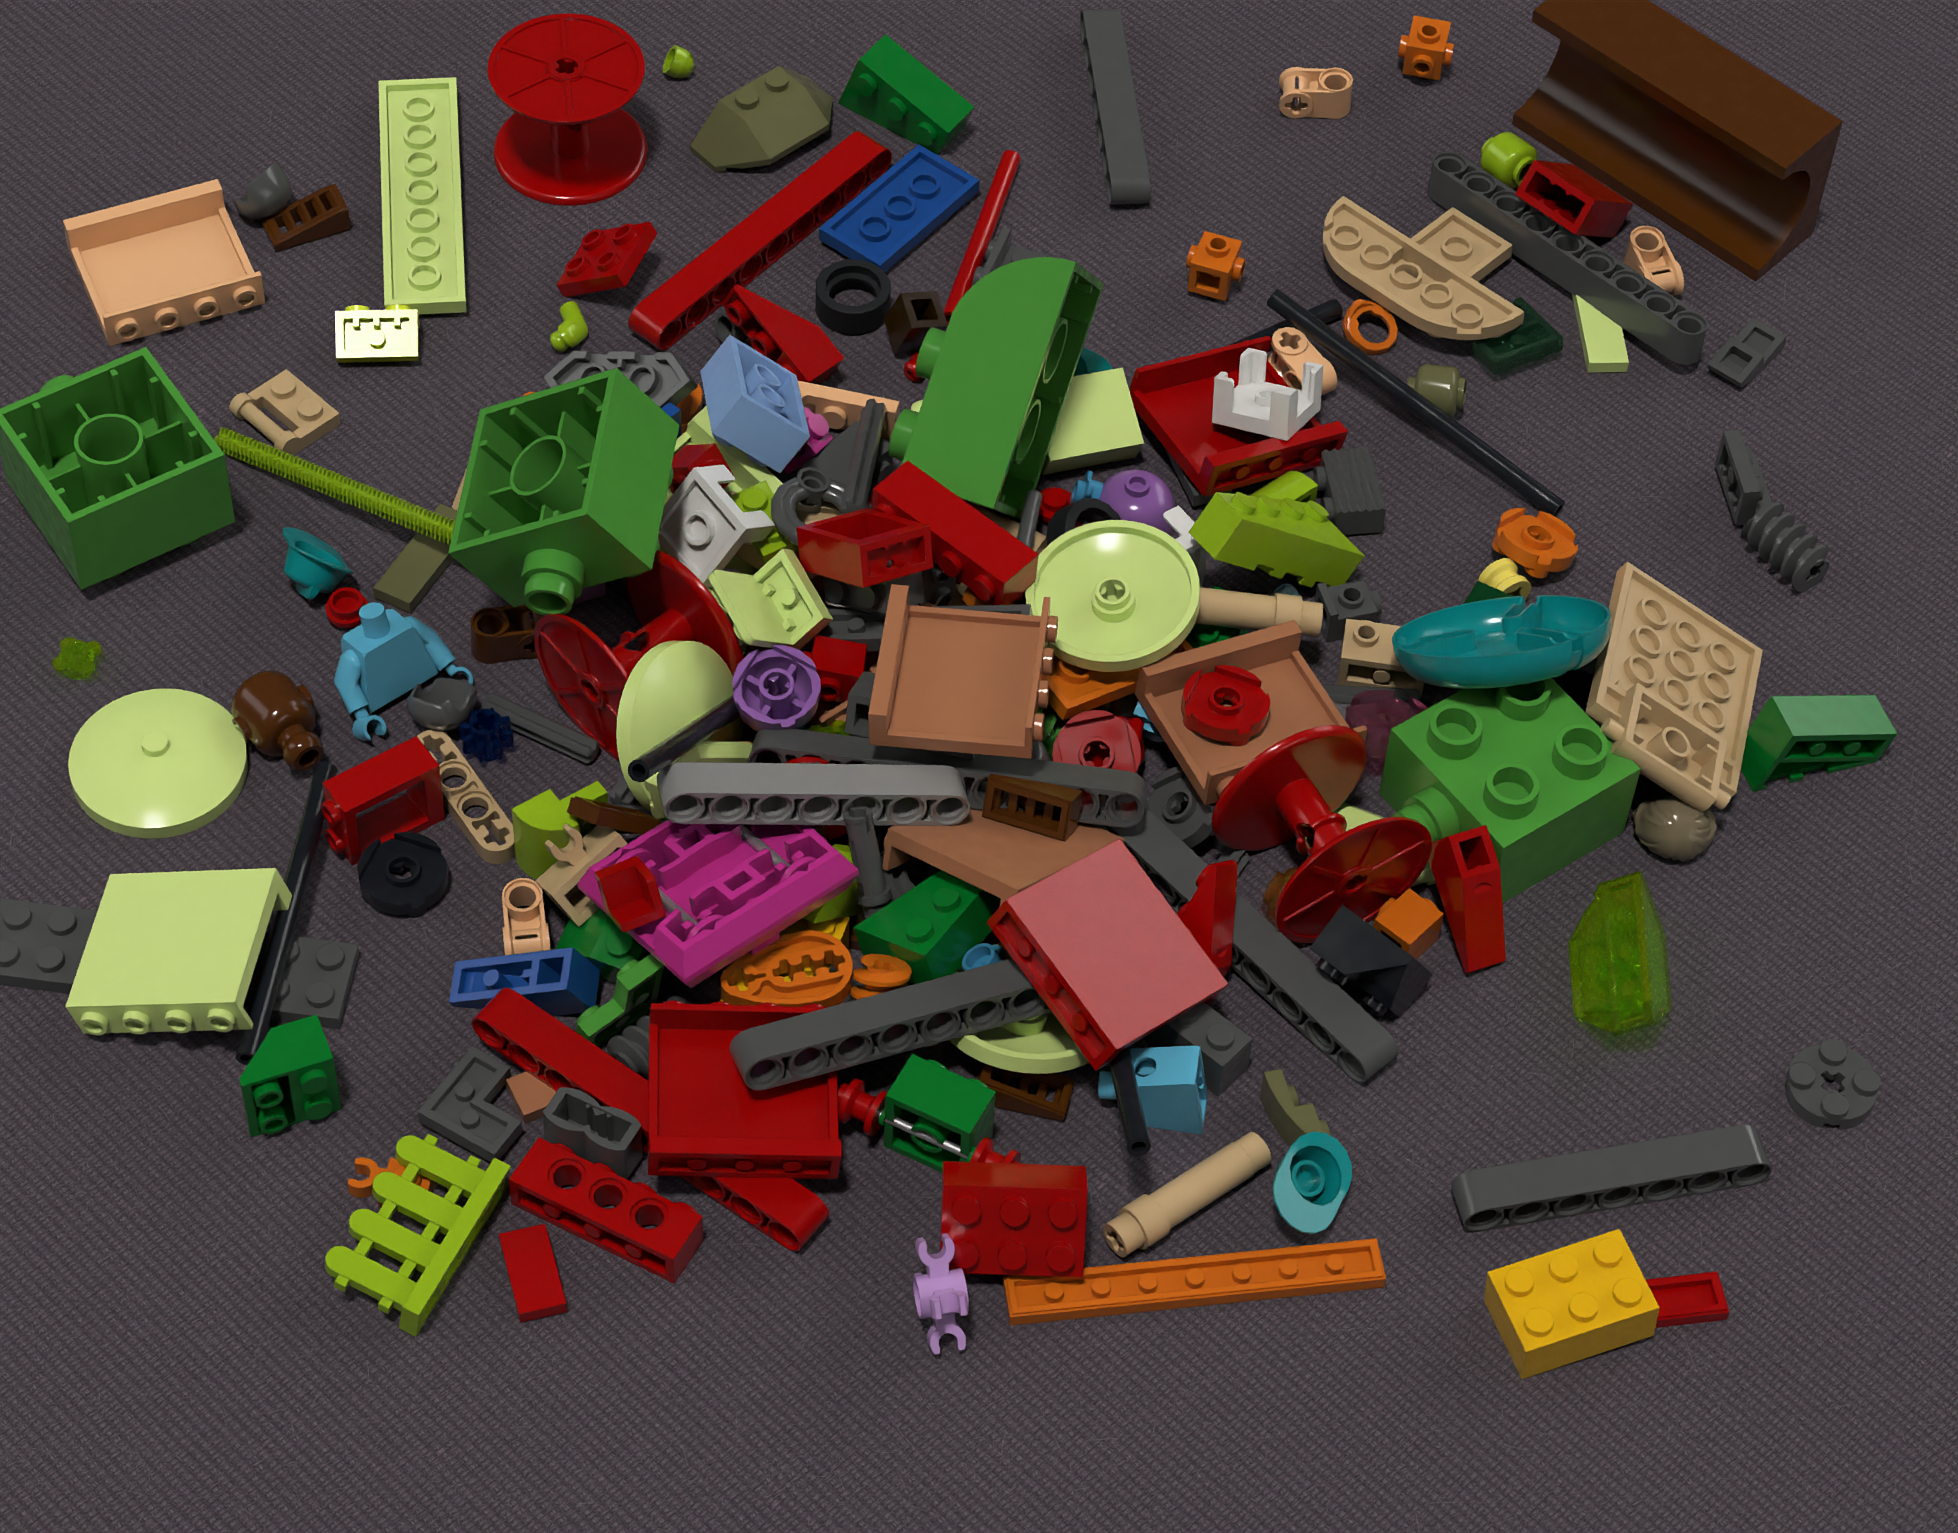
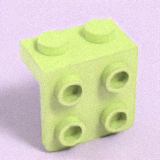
M782 548L754 575L714 570L708 576L714 588L713 595L715 599L726 609L734 623V632L741 641L748 645L772 648V645H785L800 650L833 620L793 550Z

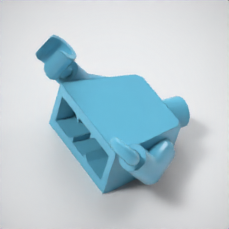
M368 603L361 607L359 610L361 625L345 633L341 639L342 655L338 662L334 683L349 715L354 714L356 717L352 730L354 736L361 741L371 740L367 732L368 722L377 736L386 733V723L377 715L369 716L368 712L371 714L413 689L416 684H421L437 675V669L439 672L445 669L450 677L456 673H463L467 676L468 683L473 685L474 679L471 671L465 667H456L453 661L456 657L431 627L413 616L403 617L394 609L385 610L384 606L380 603Z

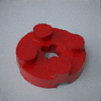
M1230 665L1215 666L1214 672H1207L1201 675L1202 670L1192 674L1185 683L1181 700V709L1184 715L1183 724L1188 730L1198 732L1210 739L1225 741L1232 746L1247 744L1251 736L1261 731L1268 718L1270 696L1269 693L1266 695L1261 689L1262 682L1256 675L1245 669ZM1224 699L1232 702V707L1221 706L1218 703H1222Z
M1090 710L1079 713L1065 724L1056 737L1052 751L1053 762L1095 767L1092 761H1085L1083 754L1090 752L1091 744L1099 743L1101 750L1108 749L1110 757L1103 759V766L1100 768L1137 773L1140 766L1141 747L1137 734L1127 722L1125 723L1121 718L1114 716L1110 712ZM1083 791L1082 797H1087L1090 794Z

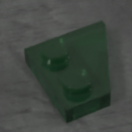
M1522 297L1515 299L1512 304L1524 311L1523 324L1501 337L1473 341V355L1494 375L1563 350V337Z

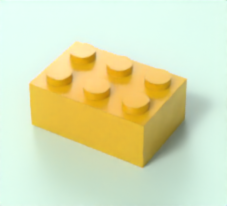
M1620 1229L1487 1272L1484 1302L1521 1379L1654 1336L1660 1307Z

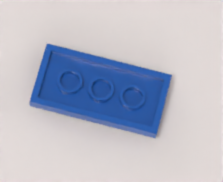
M918 144L819 228V240L852 260H863L875 264L886 272L979 192L980 180Z

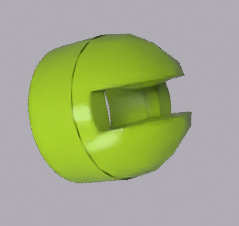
M673 45L665 57L662 71L673 78L681 79L688 77L694 69L693 56L686 49Z

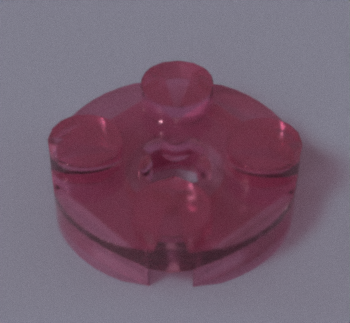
M1370 690L1359 693L1352 698L1351 706L1346 708L1345 721L1351 729L1363 725L1367 727L1368 731L1365 740L1367 756L1378 759L1386 757L1391 729L1428 708L1411 696H1409L1407 703L1395 699L1396 692Z

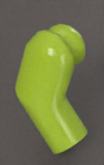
M575 301L566 302L560 307V314L564 322L558 326L557 331L550 335V342L558 352H565L569 347L574 348L587 337V324L579 305Z

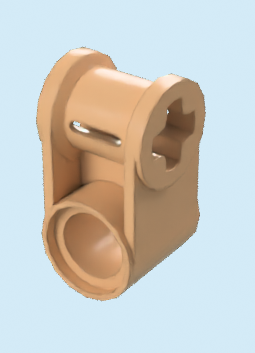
M1291 67L1281 73L1279 85L1283 95L1279 100V108L1283 115L1295 119L1303 117L1341 119L1350 112L1353 78L1348 71L1336 67L1328 69ZM1295 78L1299 79V88H1295ZM1294 98H1298V106L1296 108L1294 107Z
M1639 226L1631 232L1623 263L1671 295L1682 294L1684 289L1683 272L1681 266L1675 260L1662 232L1652 226Z
M1292 327L1280 328L1274 332L1271 341L1273 353L1269 355L1267 360L1290 388L1301 390L1303 364L1305 362H1312L1324 365L1321 396L1336 389L1338 380L1334 367L1330 361L1318 352L1303 332Z
M529 878L512 880L506 884L502 892L505 926L502 929L505 955L551 950L541 887ZM520 906H529L528 908H524V909H522V908H517V907H520Z

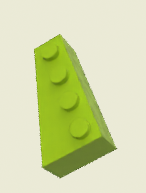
M1216 492L1189 530L1191 536L1215 560L1253 571L1258 566L1263 571L1269 573L1270 576L1281 579L1287 572L1298 577L1296 580L1299 584L1313 587L1316 581L1325 583L1327 587L1345 584L1365 556L1327 518L1329 516L1327 510L1311 500L1299 502L1290 498H1284L1283 500L1273 499L1266 495L1256 497L1247 496L1241 492H1236L1235 494Z

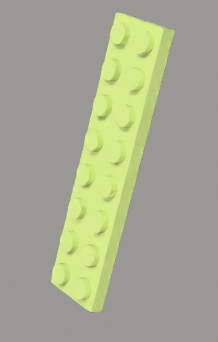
M456 77L378 81L385 310L389 305L401 304L409 306L410 309H417L418 315L467 312Z

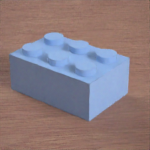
M729 335L700 371L712 435L722 445L726 447L735 446L745 452L748 458L756 465L763 468L768 466L781 473L810 437L797 376Z

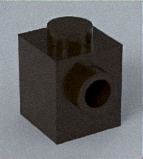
M937 291L901 293L884 317L894 353L919 352L930 328L934 327L945 331L948 327Z

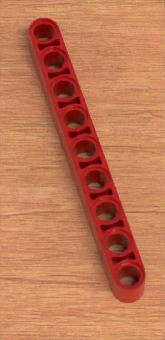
M860 131L849 135L643 299L634 308L629 317V329L660 350H667L720 308L732 287L737 284L746 287L882 176L889 168L892 152Z
M502 988L472 1019V1028L483 1042L556 1092L561 1087L577 1089L590 1095L600 1106L615 1107L634 1116L642 1125L643 1151L648 1154V1080L510 988ZM680 1176L791 1251H799L829 1216V1210L825 1203L816 1194L792 1178Z

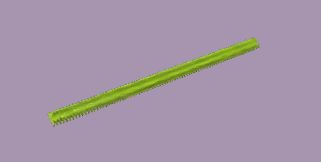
M221 427L219 435L215 436V442L223 453L268 470L305 487L317 490L359 509L371 512L425 536L447 543V545L451 543L455 525L453 519L449 520L445 516L440 517V514L436 515V512L432 513L428 509L423 510L424 507L419 508V505L415 506L414 503L411 504V502L406 500L402 501L401 498L398 499V497H394V495L389 493L386 494V492H381V490L377 491V488L373 489L372 486L369 487V485L359 481L356 482L352 478L348 479L347 476L344 477L340 473L327 470V468L323 469L322 466L319 467V465H315V463L310 461L307 462V460H303V458L298 456L294 457L290 453L286 454L285 451L282 452L278 448L270 447L266 443L258 442V440H254L241 433L237 434V432H233L229 428Z

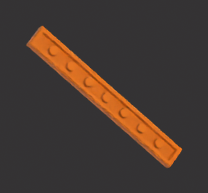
M1374 1238L1086 1267L1083 1270V1277L1003 1276L1002 1285L1009 1326L1384 1288L1386 1275L1378 1240Z

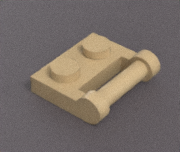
M287 369L250 393L243 392L237 394L229 405L230 412L238 419H246L274 443V448H278L282 452L285 451L286 454L290 453V455H295L341 424L339 412ZM261 409H267L290 430L284 431L265 415Z

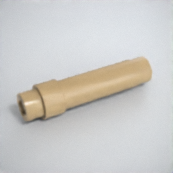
M1200 587V608L1196 624L1258 631L1295 620L1303 636L1318 637L1320 634L1323 619L1322 603L1303 601L1302 596L1275 593L1274 596Z
M1249 1132L1149 1195L1143 1194L1119 1209L1117 1217L1103 1225V1234L1106 1242L1120 1257H1125L1138 1248L1142 1250L1147 1249L1167 1236L1171 1228L1269 1165L1272 1158L1267 1144L1258 1134Z

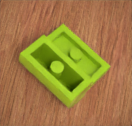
M598 780L561 800L556 797L551 789H548L512 808L516 863L528 876L537 880L558 861L548 852L545 842L549 839L558 848L566 847L569 843V835L562 828L565 824H569L576 829L582 838L597 826L567 813L571 797L575 798V796L608 803V792Z

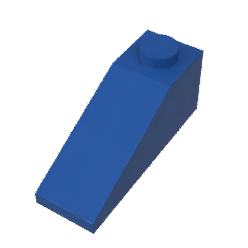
M573 947L455 961L449 1004L453 1007L482 1009L502 988L506 987L518 992L552 1016L584 1013L588 1008L596 1004L600 969Z

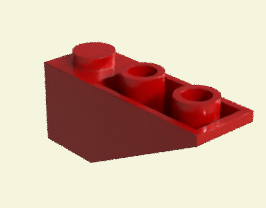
M738 284L732 287L722 303L730 321L743 330L751 340L753 349L794 373L798 381L819 384L833 375L844 360L843 355L819 326Z
M1487 825L1432 842L1429 863L1465 974L1506 961L1501 871Z
M1234 860L1213 863L1205 867L1196 880L1198 888L1191 901L1184 904L1177 913L1210 960L1218 967L1223 977H1225L1232 961L1238 863Z

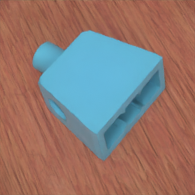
M1201 1046L1132 1048L1130 1052L1146 1126L1192 1134H1203L1208 1092ZM1111 1071L1100 1072L1098 1083L1100 1099L1117 1100Z

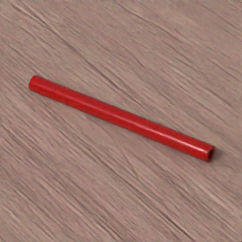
M1013 150L1003 152L943 310L947 324H949L952 312L958 302L972 287L977 267L983 263L988 245L1021 161L1020 155Z

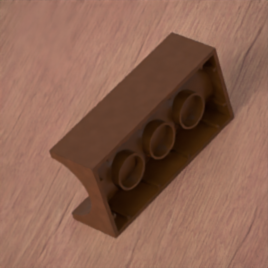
M1546 0L1534 9L1532 22L1561 41L1549 71L1532 96L1514 113L1512 125L1755 282L1812 235L1842 127V120L1649 0Z

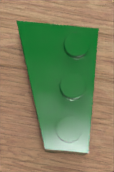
M886 34L858 60L838 102L843 107L917 145L920 144L935 154H938L963 130L975 108Z

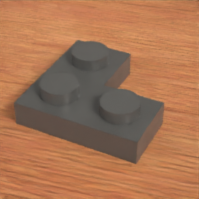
M472 1046L418 1110L419 1122L492 1162L493 1158L500 1160L523 1131L522 1121L490 1104L506 1084V1079L511 1077L510 1066Z

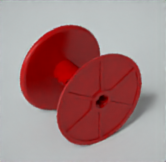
M562 13L531 19L514 27L501 37L489 56L487 72L491 87L497 97L515 112L502 125L494 143L493 155L495 165L505 182L517 192L533 200L562 206L596 203L613 197L629 187L641 174L648 155L647 141L641 126L628 112L622 109L637 94L645 74L643 53L632 36L619 26L601 18L583 14Z
M659 550L655 553L652 570L633 578H626L630 600L642 628L635 633L626 631L621 634L619 644L612 649L588 627L563 614L543 616L537 621L534 628L536 655L542 672L555 697L577 727L587 736L598 740L599 746L610 756L618 760L616 728L622 692L633 668L651 648L672 640L700 642L709 646L721 656L733 676L738 664L744 659L736 633L711 592L686 566ZM633 640L638 641L637 651L624 648Z
M1326 725L1307 729L1267 748L1234 776L1220 795L1213 810V833L1226 847L1234 850L1257 851L1275 847L1297 838V851L1302 855H1309V858L1294 872L1284 886L1275 908V922L1279 932L1294 942L1314 943L1342 904L1368 923L1377 917L1379 910L1390 898L1398 899L1416 882L1424 870L1432 850V838L1427 828L1420 822L1406 817L1382 818L1346 831L1347 821L1345 817L1334 813V811L1356 787L1363 774L1367 758V750L1363 738L1358 732L1346 726ZM1308 837H1314L1313 847L1306 841Z

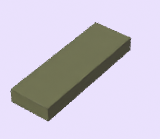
M441 503L433 511L436 512V515L440 514V517H448L449 520L453 519V522L456 520L457 510ZM417 532L373 587L374 598L411 613L453 560V557L448 554L450 545Z

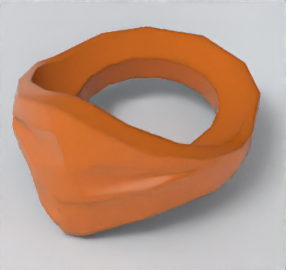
M1362 299L1353 301L1347 309L1342 322L1343 332L1347 340L1367 354L1378 355L1388 352L1396 343L1398 328L1391 312L1372 301ZM1369 313L1381 318L1388 327V338L1381 343L1367 341L1358 330L1359 322L1357 319L1361 315Z

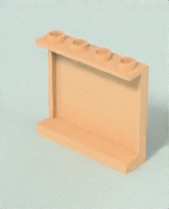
M218 179L63 220L68 250L109 346L265 303L262 275L260 271L254 272L226 211L223 190Z

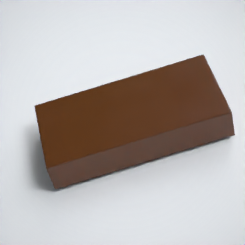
M575 796V798L571 797L567 813L592 824L640 835L647 833L662 823V820L637 809Z

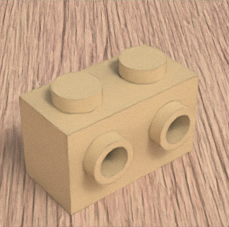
M1346 618L1337 685L1417 689L1422 697L1424 683L1410 676L1400 665L1394 653L1392 636L1401 626Z

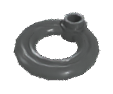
M806 467L801 469L796 478L780 485L771 499V518L778 531L792 544L798 546L797 527L806 524L798 518L796 505L800 502L806 506H815L825 500L841 510L845 485L829 478L824 471L818 468Z

